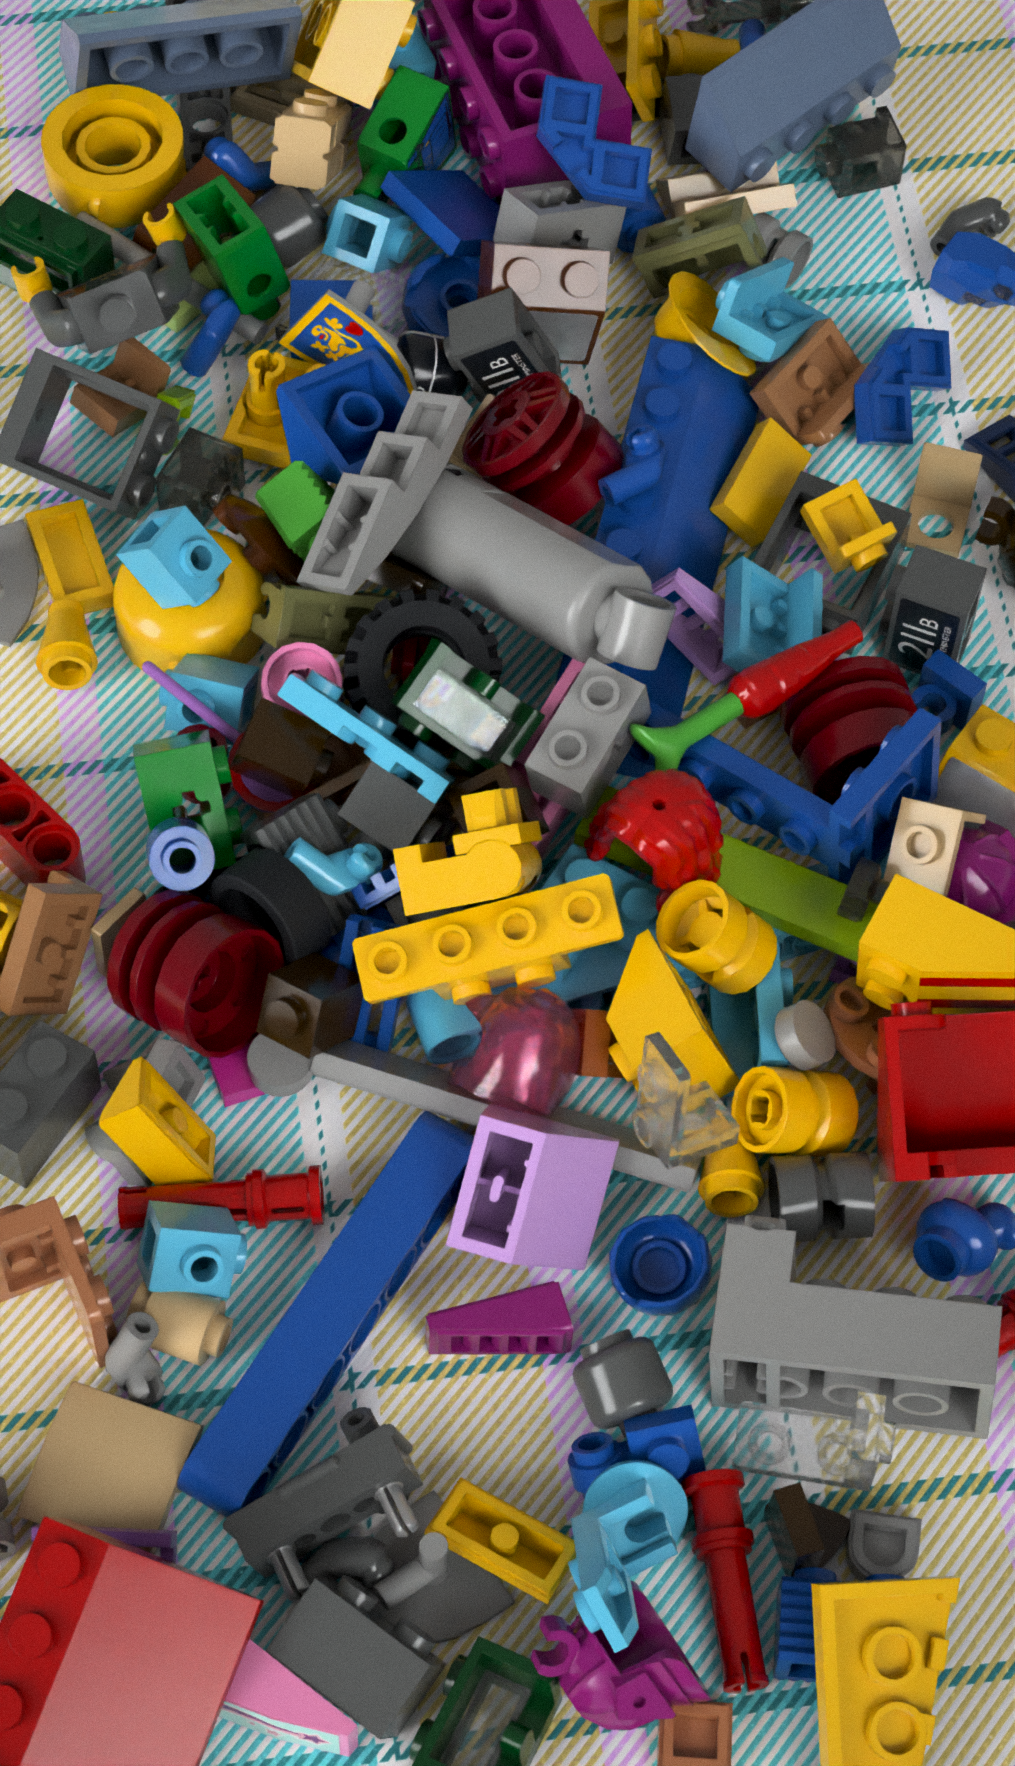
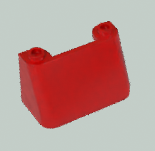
M931 1001L890 1004L891 1017L878 1018L877 1159L879 1182L930 1180L932 1178L1015 1173V1011L945 1015L932 1014Z

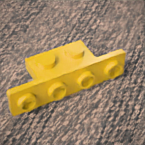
M663 0L589 1L588 22L624 88H627L642 122L655 120V98L662 96V84L656 67V57L663 55L662 38L657 26V17L664 15Z
M602 873L354 939L352 946L363 997L368 1003L375 1004L432 989L444 1000L453 999L455 1005H467L490 998L492 996L491 988L516 982L518 988L527 989L551 983L556 980V971L571 968L568 953L618 941L623 938L624 931L612 881L607 874Z

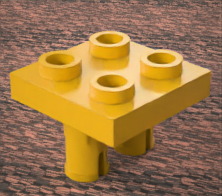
M265 349L257 350L251 354L247 363L249 377L222 437L223 453L283 469L291 464L276 390L279 384L323 367L326 364L312 365L306 361L283 356L278 352L270 353L269 350Z

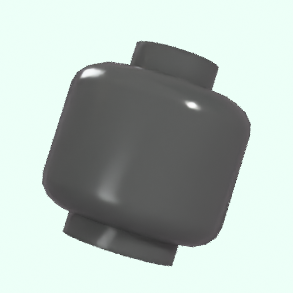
M278 184L250 206L251 210L264 224L283 268L294 266L326 240L324 224L328 221L329 217L323 206L308 188H296L294 186Z
M625 1329L579 1350L583 1360L574 1367L572 1373L573 1380L589 1418L595 1427L606 1430L619 1426L623 1437L626 1438L623 1420L658 1412V1408L671 1400L673 1386L655 1344L651 1339L647 1337L633 1338L630 1329Z

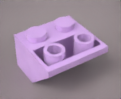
M490 1103L480 1114L445 1246L512 1265L585 1270L620 1139Z

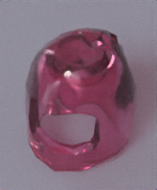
M508 987L500 994L480 995L465 1002L468 1009L481 1025L482 1039L474 1056L454 1060L447 1082L458 1089L463 1087L476 1096L517 1112L537 1116L553 1114L570 1091L580 1063L581 1036L578 1022L570 1007L558 995L547 988Z

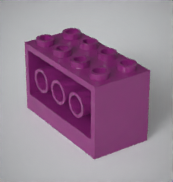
M424 0V9L417 11V17L422 36L437 62L434 80L449 86L453 119H456L459 125V137L462 148L469 160L476 158L480 166L479 175L483 190L490 199L496 198L499 205H501L504 188L569 180L536 137L543 83L546 75L603 85L596 139L631 145L632 101L577 0Z

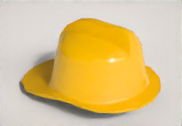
M685 271L673 274L668 283L669 296L659 308L654 319V329L657 337L699 345L711 358L728 370L746 377L753 375L756 371L755 361L743 355L739 351V345L712 331L719 311L715 306L718 293L706 281L695 274Z

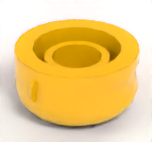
M105 84L86 88L70 95L59 103L47 117L42 129L41 148L49 189L60 207L75 218L80 212L85 211L111 228H126L139 225L142 222L144 213L147 211L151 212L187 174L186 161L183 155L184 135L179 116L171 105L160 96L140 87L124 84ZM114 164H122L120 166H108Z
M206 529L232 562L217 578L220 582L217 591L211 598L196 607L186 605L162 609L122 563L113 589V606L119 641L123 651L134 665L143 671V663L150 661L166 672L167 669L173 670L187 653L209 655L247 664L255 657L264 640L250 630L253 614L267 615L266 600L268 595H263L261 592V585L265 582L264 577L246 559L242 552L244 548L242 544L228 535Z

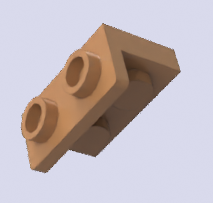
M51 871L47 883H28L0 977V1010L9 1016L67 1014L90 939L91 928L94 925L103 896L101 892L65 871Z

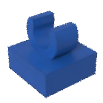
M938 649L923 664L919 685L912 693V698L917 710L920 707L922 709L929 707L938 714L937 717L942 719V735L948 732L952 725L962 731L982 705L987 683Z

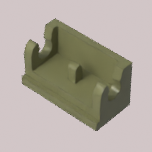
M745 196L639 229L632 258L636 267L639 268L650 294L656 299L666 295L664 289L669 288L668 283L671 276L675 273L685 271L700 275L744 260L749 268L752 269L762 265L761 258L766 257L767 247Z
M264 582L261 585V592L269 597L268 615L253 614L250 630L274 648L280 649L282 646L295 642L314 643L328 650L331 654L345 655L349 639L352 637L357 623L364 614L368 615L372 612L375 604L386 597L388 600L397 597L371 592H355L350 596L309 587Z

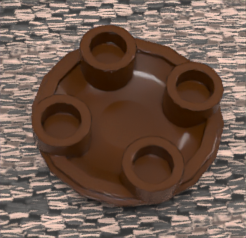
M231 493L226 495L212 510L217 519L229 531L236 535L241 533L249 543L242 549L246 559L264 576H269L275 571L286 585L301 586L296 581L304 565V560L297 553H294L292 549H289L263 508L252 501Z

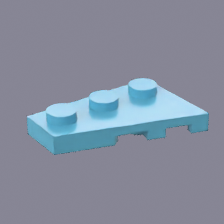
M311 670L307 678L298 673H291L277 694L280 698L340 739L352 745L355 742L365 749L363 751L364 754L389 773L395 774L404 780H407L409 777L421 785L417 792L432 803L436 804L445 797L446 791L451 788L456 780L455 776L446 771L451 762L450 759L421 740L417 742L414 749L392 736L398 725L367 705L364 706L360 714L338 700L344 690L320 673Z

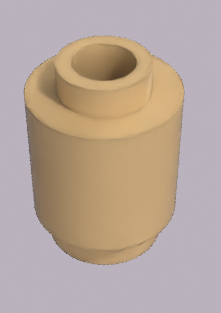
M144 1281L137 1288L126 1316L127 1319L131 1313L135 1312L149 1314L155 1319L159 1328L158 1335L150 1348L198 1366L204 1365L210 1355L217 1358L221 1356L228 1343L233 1326V1319L225 1316V1301L192 1292L148 1291Z

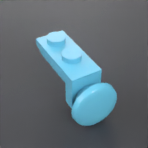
M644 1460L618 1462L601 1472L592 1481L587 1490L582 1514L571 1518L576 1558L568 1561V1565L579 1589L573 1592V1598L579 1614L590 1633L602 1629L615 1653L627 1648L639 1629L630 1577L678 1554L676 1542L682 1535L688 1518L686 1495L676 1478L660 1465Z

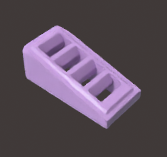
M677 568L652 584V591L655 595L663 598L675 590L681 597L673 603L677 609L667 638L713 685H716L737 672L722 662L723 643L718 640L719 637L723 640L725 600L684 570ZM691 607L696 612L689 618L681 614ZM705 622L711 627L706 631L700 627Z

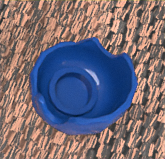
M676 1214L652 1215L640 1218L621 1230L609 1252L612 1285L625 1303L636 1311L648 1316L677 1315L698 1302L711 1280L712 1255L705 1235L683 1217Z

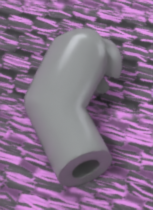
M135 1312L127 1317L110 1344L105 1355V1364L115 1383L121 1389L128 1391L130 1400L150 1406L163 1397L166 1388L161 1379L163 1371L160 1363L149 1350L158 1335L159 1328L155 1319L149 1314Z

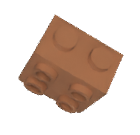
M54 1196L26 1207L21 1204H15L1 1208L0 1303L63 1279L99 1368L106 1366L105 1355L109 1349V1343L114 1340L118 1333L111 1316L114 1310L100 1274L95 1276L93 1274L87 1254H90L89 1248L76 1215L63 1219Z

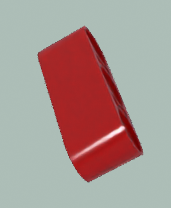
M0 758V860L27 887L28 883H47L51 871H65L85 883L86 875L80 838L75 830ZM11 820H24L17 825H4ZM50 860H66L65 862L59 865H44Z

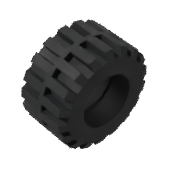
M413 589L399 592V596L392 600H388L387 597L375 604L372 612L368 615L364 614L357 623L345 652L343 688L346 699H349L352 709L360 714L364 706L367 705L398 725L392 736L414 749L419 740L424 743L426 742L396 722L403 710L390 702L395 695L388 688L384 673L386 659L390 651L399 642L413 637L434 638L443 642L455 654L486 673L498 683L502 673V657L499 658L497 653L499 643L494 631L489 633L485 627L486 619L478 610L474 613L464 606L466 601L453 595L452 599L439 596L440 590L426 589L425 594H414ZM456 689L443 703L433 707H426L468 737L488 715L487 711ZM436 733L426 743L434 749L442 747L447 749L453 746Z

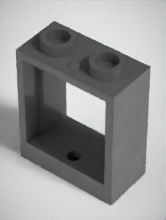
M36 348L0 434V463L135 520L139 509H144L154 494L156 478L153 475L162 454L168 453L176 441L179 431L177 418L180 409ZM71 381L147 412L113 494L38 463Z
M801 471L753 562L776 576L799 530L811 533L800 513L802 506L840 485ZM867 496L882 525L892 521L897 534L886 548L889 555L872 567L851 610L822 599V635L829 633L849 620L856 622L863 633L891 578L895 566L905 550L912 513ZM856 646L852 647L844 653L851 655Z

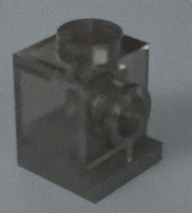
M887 105L876 108L875 117L849 121L842 125L829 127L826 143L816 145L815 147L816 167L822 178L829 179L837 198L900 184L907 145Z
M189 427L155 478L159 511L186 505L202 526L205 527L213 514L212 509L226 495L232 493V490L240 493L245 486L243 448Z

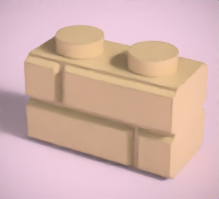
M305 89L304 95L301 98H295L293 103L275 118L273 144L277 148L272 152L269 178L277 184L315 190L326 187L340 170L346 166L349 141L344 137L350 132L352 107L347 102L338 101V95L325 89Z

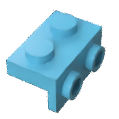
M781 257L732 277L725 282L716 299L715 306L719 311L712 331L739 345V351L746 357L755 361L769 363L784 356L816 321L831 317L784 292L794 262Z
M744 556L726 568L722 662L739 673L743 669L796 644L821 636L823 575L811 568L788 584Z
M777 943V955L771 970L759 984L747 992L734 995L722 993L708 984L711 1028L739 1079L753 1067L774 1066L787 1068V1066L792 1065L782 1054L776 1041L774 1029L778 1012L784 1007L793 1004L792 969L781 968L779 943ZM735 1090L723 1097H733Z

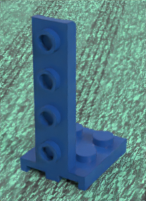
M649 700L651 714L644 726H673L684 719ZM920 707L903 727L900 725L894 726L885 736L880 746L879 754L865 769L858 767L852 772L842 789L840 798L833 805L710 734L691 745L685 751L677 770L685 771L698 778L705 785L713 800L728 808L741 822L748 825L756 824L780 838L784 845L794 853L801 856L809 855L828 867V877L857 889L890 851L902 797L933 802L937 798L942 719ZM635 740L628 751L629 754L642 764L655 765V757Z

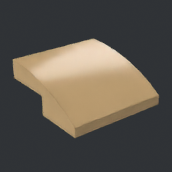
M777 162L774 163L771 170L763 178L756 182L748 180L733 192L728 191L708 170L655 179L661 200L674 218L742 196L746 197L753 214L797 207L794 183H779Z
M72 1381L39 1452L16 1516L41 1524L44 1516L70 1519L91 1527L163 1530L175 1494L182 1493L177 1488L180 1473L186 1460L199 1442L204 1425L80 1382ZM135 1546L154 1555L157 1547Z

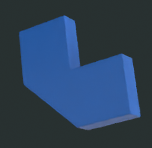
M546 75L543 83L536 137L585 200L642 210L646 200L652 149L596 139L603 85Z
M912 327L892 331L854 384L857 444L897 447L913 444L911 390L937 392L952 389L949 331Z

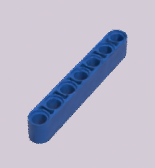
M424 1111L418 1117L191 1452L177 1482V1488L181 1492L224 1517L230 1516L263 1496L456 1204L474 1140L473 1134L429 1111Z

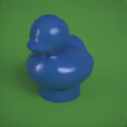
M946 1197L942 1201L931 1203L923 1209L916 1223L917 1239L913 1245L915 1261L926 1275L937 1281L947 1282L954 1280L957 1276L971 1277L978 1275L992 1265L998 1253V1248L1002 1250H1012L1015 1248V1214L1008 1206L998 1202H988L977 1209L957 1199Z

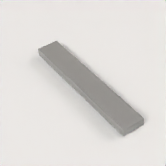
M345 1040L314 1056L310 1069L314 1076L473 1126L478 1125L480 1114L490 1103L620 1139L613 1170L686 1193L687 1191L691 1192L700 1174L706 1153L696 1148L350 1040Z

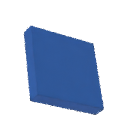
M463 170L388 171L381 185L383 192L450 257L480 256L481 240L493 241L500 206L493 199H490L488 194Z

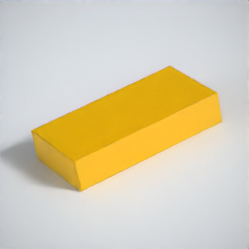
M771 417L758 423L709 510L750 547L763 542L800 472L804 471L812 455Z
M79 499L25 513L27 528L52 602L60 599L75 600L84 607L85 614L114 607V586L84 500Z

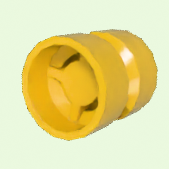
M700 879L688 882L675 890L662 905L656 920V938L660 948L675 961L696 973L706 983L722 993L734 995L747 992L759 984L771 970L777 955V937L772 926L712 881Z
M774 1066L753 1067L741 1077L735 1088L731 1104L732 1125L736 1137L744 1148L754 1153L809 1154L811 1157L825 1158L828 1153L843 1152L847 1149L855 1135L859 1119L858 1100L853 1086L845 1076L831 1071H793L785 1067Z

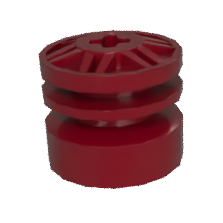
M550 371L533 373L513 383L496 396L478 415L467 432L462 447L464 462L473 472L482 476L484 481L568 526L589 512L600 501L602 495L599 490L598 481L621 469L624 458L621 444L597 418L585 414L583 402L576 395L569 392L567 384L558 375Z
M855 656L833 661L807 686L781 704L780 720L789 737L791 749L800 762L799 770L807 791L833 805L840 798L842 789L852 772L858 767L865 769L879 754L880 746L887 733L896 725L903 727L917 711V707L909 693L906 679L897 664L883 657Z
M169 889L153 895L144 901L129 915L116 935L108 959L107 986L114 1004L127 1015L138 1021H143L156 1031L165 1032L173 1040L179 1041L182 1045L204 1057L224 1058L242 1050L259 1034L256 1032L268 973L283 967L285 961L279 942L265 930L236 915H227L218 906L204 902L200 897L189 891Z

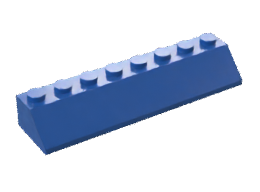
M651 336L622 440L621 447L624 458L621 469L625 467L626 454L629 449L626 443L627 433L635 426L649 424L658 430L659 440H662L665 444L666 454L662 477L652 488L614 507L609 506L605 502L595 541L640 564L651 579V584L675 569L681 568L713 591L729 527L712 513L709 508L754 430L759 407L749 394L753 387L739 374L728 370L716 362L699 345ZM674 590L663 598L674 603L681 597ZM690 607L681 614L689 618L696 612ZM668 638L655 670L636 669L617 662L605 664L645 684L649 700L681 718L694 665ZM563 654L555 685L572 660L566 654ZM628 752L617 769L616 774L639 778L643 777L646 772L655 770V765L642 764Z

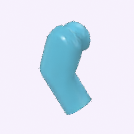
M299 837L291 844L283 856L300 869L315 888L330 896L350 892L362 882L371 884L370 877L380 872L383 866V858L380 851L374 845L364 842L356 844L353 848L325 855Z

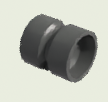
M866 1151L828 1153L821 1164H816L809 1154L770 1157L768 1168L770 1217L785 1219L786 1230L796 1231V1242L815 1241L821 1230H826L833 1240L873 1237L875 1228V1193L872 1168Z

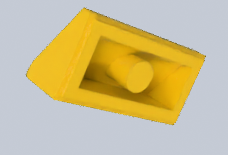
M142 1056L134 1059L99 1118L100 1128L156 1186L212 1182L214 1178L216 1134Z
M462 1477L459 1478L425 1529L424 1535L431 1532L442 1534L448 1542L449 1550L547 1605L572 1577L568 1561L576 1558L573 1539Z

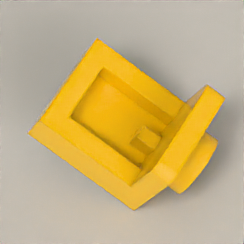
M856 478L804 504L800 510L804 521L834 574L850 566H853L856 573H859L878 564L889 555L886 548L897 534L892 521L882 525Z

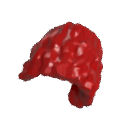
M676 768L646 772L643 777L630 781L626 787L617 791L611 800L604 802L597 809V814L593 817L592 822L589 823L588 834L590 837L584 841V847L587 849L588 859L599 861L610 851L612 842L616 837L653 867L652 883L656 888L661 889L655 904L659 914L662 905L669 896L684 884L700 879L717 883L721 876L720 868L723 855L719 852L724 845V837L720 833L722 820L715 801L698 778L685 771H678Z

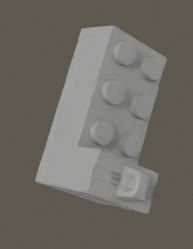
M746 1215L743 1225L726 1223L709 1349L711 1406L988 1439L996 1383L1002 1306L987 1305L984 1300L970 1295H954L946 1300L917 1297L912 1291L900 1287H883L876 1290V1292L847 1289L843 1284L830 1279H813L806 1282V1284L795 1283L796 1231L786 1230L785 1219Z

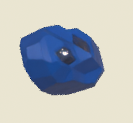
M957 231L944 247L934 265L929 287L961 306L970 302L984 308H992L1003 304L1015 306V253L1007 246L982 233Z

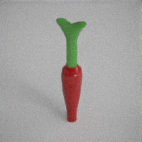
M849 620L829 633L796 644L743 669L730 680L726 695L680 723L667 727H646L640 724H630V734L640 746L655 757V770L678 769L685 751L691 745L739 716L756 719L772 712L813 681L841 654L863 641V633L856 622Z

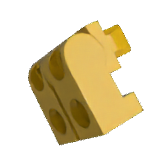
M500 788L461 796L468 833L452 835L455 855L461 856L447 858L444 841L393 849L405 916L499 899L517 893L521 894L530 890L538 882L542 872V859L538 850L531 842L542 840L539 821L523 822L517 788Z

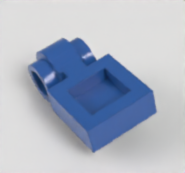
M692 1404L623 1420L627 1441L618 1443L617 1440H613L610 1434L605 1432L584 1434L574 1440L571 1445L572 1452L567 1459L573 1487L583 1494L584 1499L592 1481L605 1469L622 1461L644 1460L658 1464L668 1470L680 1485L690 1475L706 1471Z

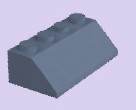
M188 0L183 4L159 7L140 5L128 11L104 14L85 12L73 18L62 19L59 54L70 95L86 88L105 84L130 85L143 88L158 96L286 80L290 79L303 15L300 6L292 0Z
M814 0L708 72L701 79L685 149L728 191L733 192L748 180L756 182L763 178L771 170L774 163L791 151L793 154H796L803 150L811 142L815 134L831 123L833 126H836L843 122L851 114L855 106L867 97L876 98L883 94L895 79L896 72L894 67L901 48L884 0Z

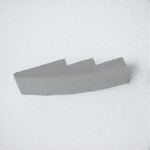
M412 390L395 432L378 431L360 475L343 472L298 576L297 583L302 587L352 596L383 562L419 513L451 457L473 410L462 396Z

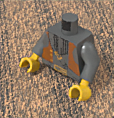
M167 204L169 212L160 221L155 222L149 211L143 215L142 221L157 246L155 254L55 294L52 291V283L42 258L38 256L33 257L37 269L28 274L18 273L15 265L11 267V274L20 299L29 303L39 326L51 344L59 348L77 345L78 349L92 354L160 327L170 321L179 310V303L186 299L192 290L191 274L185 247L182 243L187 235V230L173 204Z

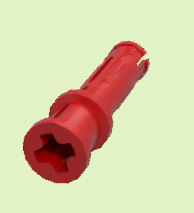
M310 1165L305 1173L267 1175L264 1169H253L252 1173H246L245 1179L166 1184L149 1187L124 1186L118 1188V1217L121 1230L144 1227L149 1200L228 1208L234 1221H248L249 1226H255L256 1229H266L272 1221L310 1219L313 1225H324L325 1221L321 1165Z
M737 1469L702 1471L685 1478L681 1485L686 1497L691 1498L697 1535L690 1540L692 1552L699 1561L705 1562L724 1680L722 1683L723 1691L731 1694L742 1692L741 1685L745 1683L742 1669L743 1663L748 1692H753L769 1685V1678L765 1671L746 1555L753 1551L752 1546L755 1544L753 1531L744 1525L739 1491L745 1486L744 1475L742 1471Z

